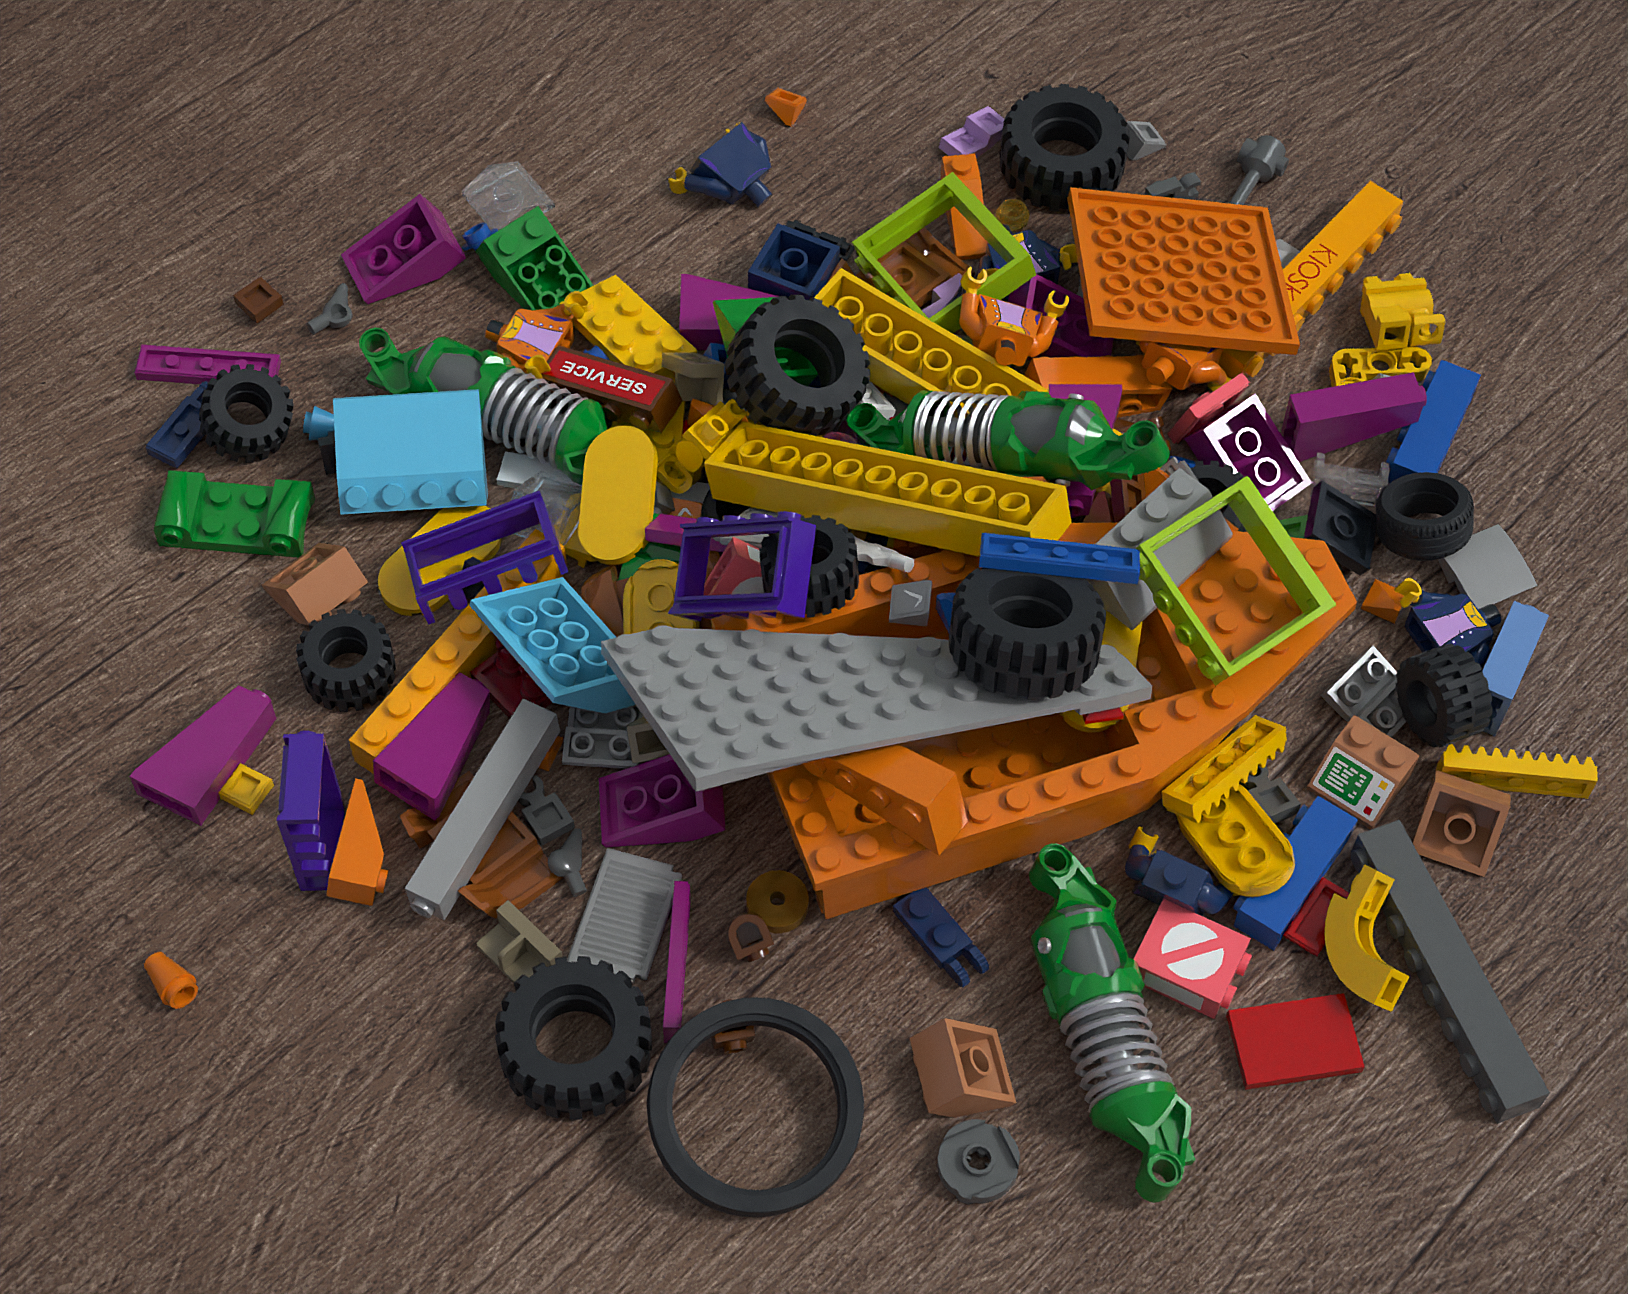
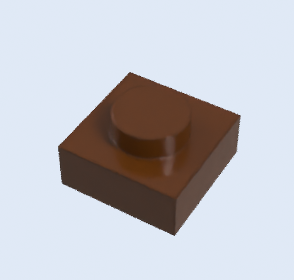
M261 277L233 295L235 304L256 323H259L284 305L282 296Z

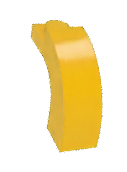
M1364 864L1361 872L1352 881L1351 892L1348 898L1345 899L1334 893L1325 921L1326 950L1335 973L1347 988L1370 1003L1392 1012L1410 976L1391 967L1380 958L1373 943V926L1376 916L1395 879Z

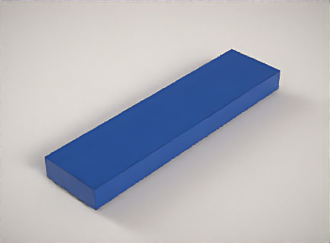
M982 533L979 567L1138 584L1140 550Z

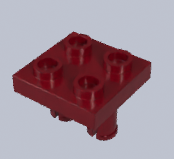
M498 638L496 640L498 651L470 671L471 679L481 681L490 690V699L509 719H511L522 699L543 708L552 703Z

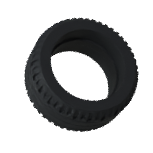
M1431 472L1408 474L1389 483L1378 496L1376 502L1377 534L1382 544L1396 555L1418 561L1438 560L1461 550L1472 536L1474 519L1472 496L1462 483L1449 476ZM1418 513H1433L1442 517L1419 520L1407 516Z

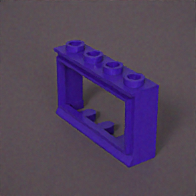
M540 490L401 542L415 590L416 601L428 625L435 623L428 601L447 594L454 609H464L467 606V600L462 588L482 581L489 595L502 592V586L497 575L518 568L525 583H533L538 578L533 562L552 554L561 574L568 573L551 516ZM541 524L545 536L544 540L423 584L420 573L421 568Z
M788 511L778 512L777 517L752 513L750 514V519L725 515L723 516V521L708 517H698L696 523L680 524V528H683L684 532L674 604L668 614L695 622H701L702 617L713 619L722 616V614L739 619H749V613L765 618H776L777 612L796 618L805 617L816 525L802 521L800 514ZM779 533L772 593L703 596L711 538Z
M299 731L296 734H283L286 746L283 747L279 815L276 821L300 891L327 890L328 878L344 822V801L324 733L317 734L312 731Z

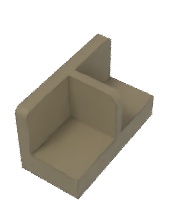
M695 352L662 353V367L675 372V385L683 401L696 399L714 406L720 401L723 403L725 363Z
M509 900L496 910L499 924L477 942L478 949L513 983L521 975H526L528 978L533 975L532 967L542 962L545 963L546 967L555 965L554 958L562 957V951Z

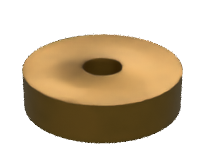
M781 870L765 872L755 878L748 888L746 895L747 911L759 914L765 920L770 933L780 934L794 930L804 921L808 912L809 896L807 888L796 875ZM775 898H780L784 903L776 906L771 901Z

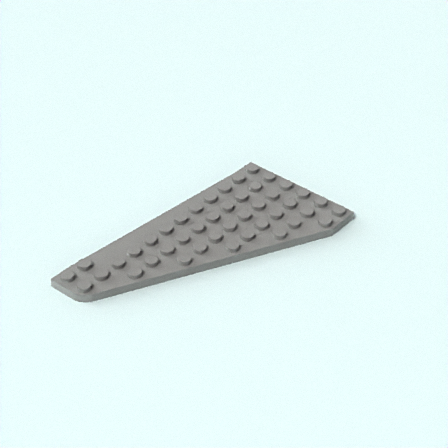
M662 625L654 629L633 634H623L617 638L601 641L602 656L696 792L841 754L1076 710L1079 715L1114 709L1151 699L1152 685L1128 659L1118 653L1113 646L1105 644L1101 645L1098 666L1094 669V674L1085 683H1081L1080 687L1070 693L1063 691V694L1056 698L1049 699L1048 696H1041L1039 700H1027V697L1016 696V699L1008 698L999 691L992 693L985 690L980 682L977 684L973 683L966 677L965 671L961 672L953 661V656L949 652V640L933 637L897 638L851 636L844 633L828 635L761 632L755 629L745 631L672 628Z

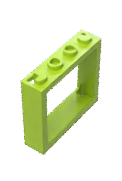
M953 172L852 241L858 255L854 260L863 274L870 272L873 276L872 281L878 290L885 294L888 293L893 299L952 334L961 328L959 317L962 295L928 318L877 261L879 258L955 206L1007 263L987 277L986 281L978 289L977 295L982 294L1001 300L1036 276L1030 254Z
M1248 476L1135 548L1140 550L1139 579L1144 581L1152 592L1157 608L1167 614L1174 624L1178 639L1185 646H1189L1197 658L1200 671L1205 677L1211 679L1215 686L1337 605ZM1228 504L1303 612L1231 662H1228L1154 554L1155 551Z

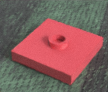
M1241 373L1212 393H1209V391L1204 393L1191 404L1192 406L1188 408L1167 435L1174 444H1178L1189 434L1231 406L1249 386L1250 382Z

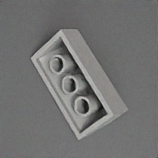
M1179 467L1095 545L1135 549L1149 538L1212 499L1213 496L1205 486ZM1219 510L1155 551L1154 554L1178 588L1232 538L1233 533ZM1086 579L1092 584L1095 589L1094 591H1097L1104 603L1103 608L1130 630L1136 628L1157 608L1152 592L1146 583L1140 579L1138 584Z

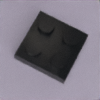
M1322 480L1312 490L1304 539L1325 541L1335 561L1361 576L1370 569L1376 534V514Z

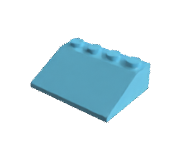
M479 389L333 398L336 471L341 515L487 505L488 487Z
M563 577L471 599L469 606L553 703L600 713H609L635 705V702L601 654V641L617 637Z

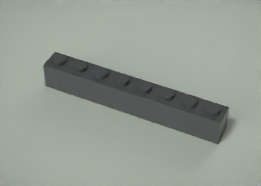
M1397 820L1358 834L1351 850L1352 863L1359 873L1365 864L1395 879L1381 906L1386 916L1388 931L1394 939L1398 938L1404 949L1405 962L1409 970L1413 973L1416 972L1423 985L1422 991L1426 1002L1430 1007H1435L1441 1018V1028L1446 1039L1455 1044L1460 1054V1064L1464 1073L1468 1077L1473 1078L1479 1089V1099L1486 1112L1492 1113L1497 1124L1540 1108L1550 1092L1401 821Z

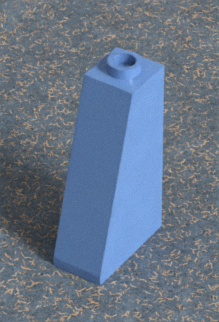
M1516 601L1513 602L1482 671L1489 684L1488 688L1491 692V706L1493 708L1492 716H1489L1490 723L1484 728L1483 732L1492 736L1496 735L1549 617V615L1540 612L1533 606L1523 605Z

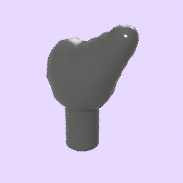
M341 283L323 307L322 314L306 323L313 335L328 326L331 328H343L350 323L353 314L348 305V286L345 283Z
M575 828L559 849L551 852L548 858L550 871L556 876L565 877L573 897L587 892L579 872L582 866L583 840L580 828Z

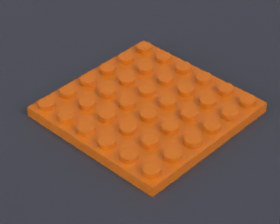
M1070 187L1067 199L1090 336L1273 354H1297L1300 342L1268 207Z

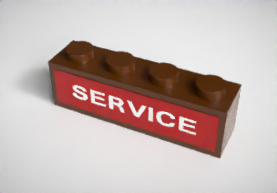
M559 345L547 361L551 370L541 373L542 378L548 384L555 383L560 389L566 388L571 394L578 393L582 398L587 397L597 401L602 406L604 417L614 422L618 420L632 424L640 430L649 429L662 433L683 402L672 378ZM557 397L552 400L555 404L557 403Z

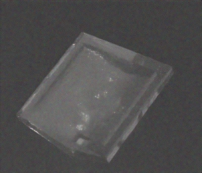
M518 161L488 165L462 190V196L491 230L497 228L499 231L539 206L543 213L555 208L554 202Z
M540 471L515 488L512 500L540 490L551 516L558 541L565 546L579 525L582 485ZM541 524L514 534L527 539L535 529L542 533L543 530Z

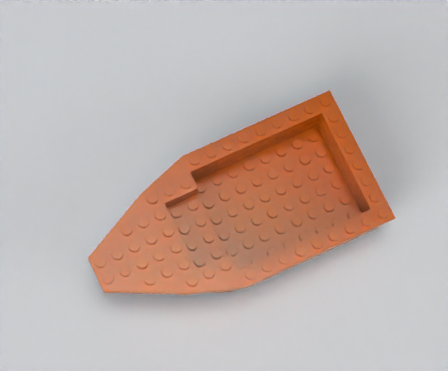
M1071 523L1058 541L1095 545L1118 523ZM1232 531V538L1178 587L1228 662H1231L1303 613L1249 533ZM1290 537L1337 605L1216 686L1211 679L1205 677L1200 671L1197 664L1198 660L1189 646H1185L1178 639L1175 626L1167 614L1156 608L1142 621L1136 669L1152 685L1151 699L1129 704L1128 709L1123 712L1124 719H1120L1108 729L1100 732L1080 731L1071 727L1063 720L1064 717L1060 713L899 743V745L956 772L968 822L940 856L822 777L810 773L803 764L768 772V778L799 857L804 863L815 891L820 911L824 914L825 919L1038 852L1045 845L1051 843L1063 844L1088 836L1152 807L1162 798L1161 792L1214 750L1237 723L1246 718L1355 610L1357 601L1325 541ZM946 549L913 559L914 567L908 573L885 567L859 575L858 589L855 590L854 597L851 600H845V606L841 609H831L832 613L823 615L818 613L815 614V617H807L805 614L804 618H796L777 612L776 618H765L749 613V619H739L723 615L711 619L712 629L736 631L755 629L761 632L828 635L844 633L851 636L897 638L933 637L949 640V633L935 609L936 596L941 593H955L958 585L967 575L976 568L981 570L982 567H979V556ZM922 580L932 581L927 627L888 623L893 585Z

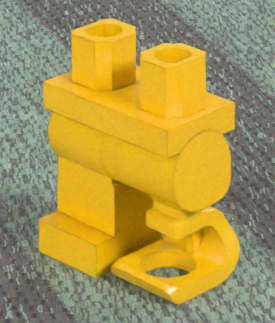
M1411 273L1398 274L1393 281L1382 282L1377 276L1365 277L1363 279L1360 313L1365 319L1377 351L1407 348V346L1434 345L1442 342L1445 317L1442 314H1433V298L1430 290L1426 289L1427 282L1425 278H1413ZM1430 324L1437 325L1436 330L1431 334L1429 326ZM1385 333H1392L1397 338L1384 339Z
M734 399L729 400L725 405L720 401L687 429L682 435L683 438L668 451V454L658 461L657 477L674 493L681 494L689 490L701 479V470L704 468V462L740 425L747 412L744 409H740ZM664 465L674 467L679 473V479L671 478L665 472Z

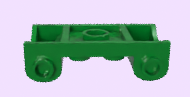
M168 470L153 531L158 545L163 547L299 558L304 553V535L308 513L315 502L313 486L308 481L275 479L274 487L211 482L206 480L204 473Z

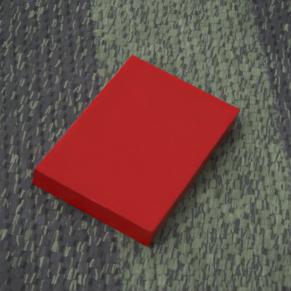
M1344 993L1233 1009L1227 1012L1226 1017L1245 1090L1361 1073L1365 1068Z

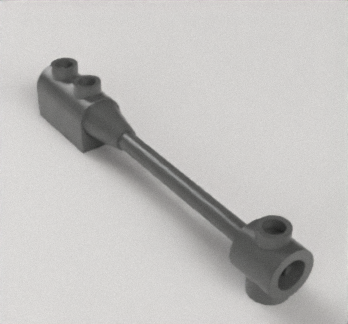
M1262 135L1256 141L1250 138L1245 140L1238 154L1237 162L1242 164V170L1246 176L1229 204L1244 205L1257 182H1268L1274 174L1279 177L1283 176L1288 166L1289 158L1285 157L1286 149L1281 141L1269 135Z

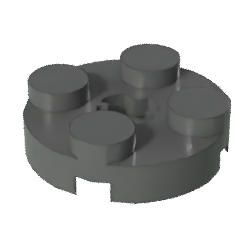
M971 1119L955 1125L947 1132L939 1147L937 1160L939 1177L946 1189L954 1194L963 1204L995 1201L1004 1196L1016 1182L1020 1161L1018 1146L1007 1130L999 1125L997 1128L991 1124H985V1120ZM977 1152L979 1157L987 1156L990 1164L985 1163V1169L983 1170L971 1168L967 1163L971 1162L970 1154Z

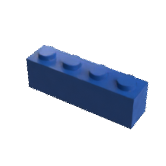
M1442 359L1436 372L1429 370L1422 385L1426 391V406H1423L1418 422L1402 427L1397 441L1402 442L1399 449L1395 447L1391 449L1385 463V467L1390 469L1386 483L1389 484L1402 476L1413 473H1438L1473 398L1481 377L1480 374Z
M1320 796L1316 797L1310 807L1304 804L1293 820L1292 824L1296 826L1291 835L1286 832L1283 833L1290 842L1294 854L1295 867L1291 878L1284 886L1273 893L1257 897L1240 895L1233 907L1238 912L1233 926L1274 951L1318 882L1326 875L1351 838L1358 819Z

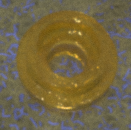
M1008 199L998 207L996 219L1001 224L1008 225L1011 231H1018L1028 224L1029 211L1022 201Z

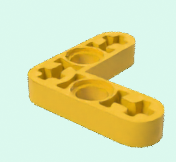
M1419 347L1378 351L1376 348L1342 349L1337 351L1331 360L1329 367L1331 386L1335 387L1372 380L1379 373L1396 376L1414 372L1417 382H1420L1426 378L1432 365V358L1426 350ZM1377 360L1383 361L1388 364L1389 369L1380 371L1375 369L1371 363ZM1411 361H1412V362H1415L1416 366H1418V367H1420V368L1414 367V364L1411 363ZM1343 363L1347 364V367L1351 369L1348 378H1345L1346 369L1344 365H1341Z

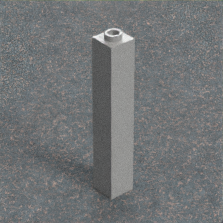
M522 699L405 887L410 907L416 913L426 918H431L433 915L442 920L446 919L460 896L458 890L467 885L560 733L556 713Z

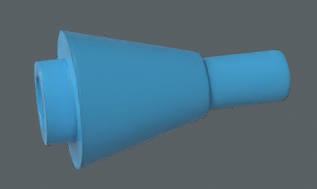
M314 406L313 413L306 412L303 433L309 434V441L328 436L327 431L334 430V414Z

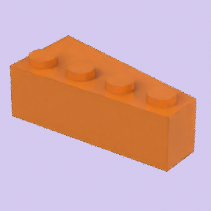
M1144 355L1032 358L1024 374L1025 377L1047 390L1049 384H1122V395L1116 418L1161 410L1173 389L1167 382L1161 385H1154L1148 380L1147 370L1141 364Z
M899 744L803 763L810 773L822 777L938 856L941 855L968 822L956 772Z

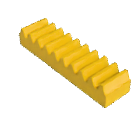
M1254 715L1214 750L1161 792L1163 806L1172 813L1199 823L1202 813L1205 815L1210 814L1211 805L1218 807L1220 798H1229L1230 790L1236 792L1239 782L1247 783L1248 775L1255 776L1258 766L1261 768L1266 767L1267 759L1273 761L1276 751L1280 753L1284 751L1285 742L1287 741L1286 727Z
M1449 744L1446 751H1443L1436 767L1438 771L1495 790L1585 799L1589 798L1598 782L1597 766L1594 765L1591 757H1587L1582 765L1579 764L1575 755L1570 757L1568 763H1564L1561 755L1556 754L1551 762L1544 752L1540 753L1537 760H1533L1530 751H1525L1522 759H1520L1513 749H1510L1507 757H1503L1499 748H1495L1492 755L1489 756L1482 746L1479 747L1476 754H1472L1468 745H1464L1461 753H1458L1454 745Z

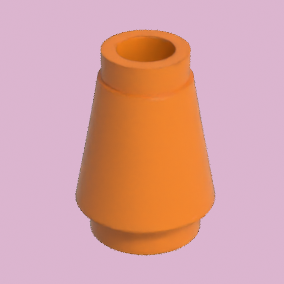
M163 952L153 953L146 959L144 968L163 1004L178 1009L192 1002L197 995L198 987L196 985V978L191 973L171 960Z

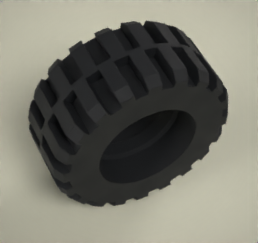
M1059 84V87L1055 88L1048 85L1041 87L1039 92L1033 90L1023 96V100L1019 99L1011 106V111L1006 114L1003 123L999 157L1001 173L1005 176L1006 183L1011 189L1016 188L1015 193L1023 200L1028 198L1031 200L1032 205L1039 208L1042 205L1050 207L1049 211L1059 212V209H1068V212H1070L1067 199L1070 187L1114 191L1118 188L1122 175H1124L1130 139L1124 116L1118 113L1119 109L1111 101H1105L1104 95L1097 91L1093 94L1088 92L1087 87L1079 85L1078 88L1069 87V84ZM1053 140H1066L1081 145L1088 152L1075 156H1062L1051 153L1040 145Z
M790 295L788 299L786 296H779L757 307L735 334L734 339L729 344L727 350L728 358L725 361V372L727 375H731L727 383L731 393H736L735 401L740 409L745 408L750 413L748 418L755 424L759 421L768 427L813 436H823L831 432L835 426H838L861 401L866 393V385L870 380V370L867 369L870 365L868 351H863L862 349L865 343L860 333L856 335L854 332V324L848 318L844 320L838 314V309L832 305L826 307L822 305V300L813 297L809 300H804L803 295ZM774 347L789 348L806 357L819 375L821 388L807 387L791 379L780 367L775 356Z
M976 568L960 582L953 597L948 642L949 652L960 671H965L966 677L973 683L977 684L980 682L983 684V688L989 692L995 693L999 691L1004 693L1005 697L1016 699V696L1027 697V700H1039L1041 696H1048L1049 699L1061 696L1063 691L1070 693L1081 686V683H1085L1094 674V669L1098 666L1106 621V611L1103 608L1104 603L1098 592L1094 591L1095 589L1092 584L1086 579L1081 580L1074 577L981 568L980 570Z
M566 956L554 958L555 965L546 967L545 963L542 962L532 967L533 975L528 978L526 975H521L514 982L515 993L511 991L506 992L501 1001L503 1011L497 1013L495 1022L497 1031L495 1040L504 1077L508 1078L510 1088L516 1096L524 1095L526 1105L535 1111L539 1110L542 1105L545 1106L546 1115L554 1118H559L561 1112L569 1113L570 1120L582 1119L583 1112L593 1111V1115L596 1117L606 1113L605 1106L612 1102L615 1107H618L625 1102V1091L628 1089L631 1092H635L642 1083L641 1073L648 1071L651 1061L650 1051L652 1050L649 1010L645 1006L644 996L639 987H632L631 978L625 972L618 971L615 975L613 964L600 960L598 965L591 964V958L587 956H578L577 962H567ZM582 1011L592 1013L605 1020L611 1026L613 1036L608 1046L598 1056L583 1063H558L545 1057L537 1049L536 1039L542 1028L553 1018L567 1012Z

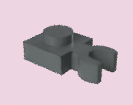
M1195 172L1186 174L1179 181L1174 176L1164 181L1152 183L1146 187L1144 195L1192 200L1199 196L1195 186L1201 185V181Z
M1258 766L1256 777L1248 775L1247 783L1239 782V784L1248 790L1274 823L1296 815L1301 806L1298 799L1280 777L1272 781L1269 780L1267 766L1264 768Z
M534 775L532 782L535 791L532 793L523 792L518 802L523 806H527L521 810L522 817L540 845L543 846L574 829L575 825L574 820L557 794L554 792L545 797L543 781L540 777Z

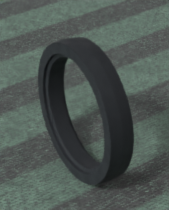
M750 997L726 1001L714 1005L690 1019L672 1036L660 1053L650 1078L647 1093V1120L651 1139L656 1153L669 1175L685 1192L702 1204L727 1214L742 1217H767L787 1213L803 1207L825 1193L839 1179L850 1163L859 1142L864 1117V1097L860 1075L849 1050L840 1037L825 1022L811 1012L797 1005L771 998ZM765 1026L784 1031L796 1037L814 1051L825 1065L832 1079L838 1106L837 1124L833 1140L819 1164L802 1178L790 1184L765 1190L743 1189L725 1184L706 1173L695 1163L685 1150L678 1136L672 1108L673 1091L677 1075L686 1059L700 1044L710 1037L731 1028Z

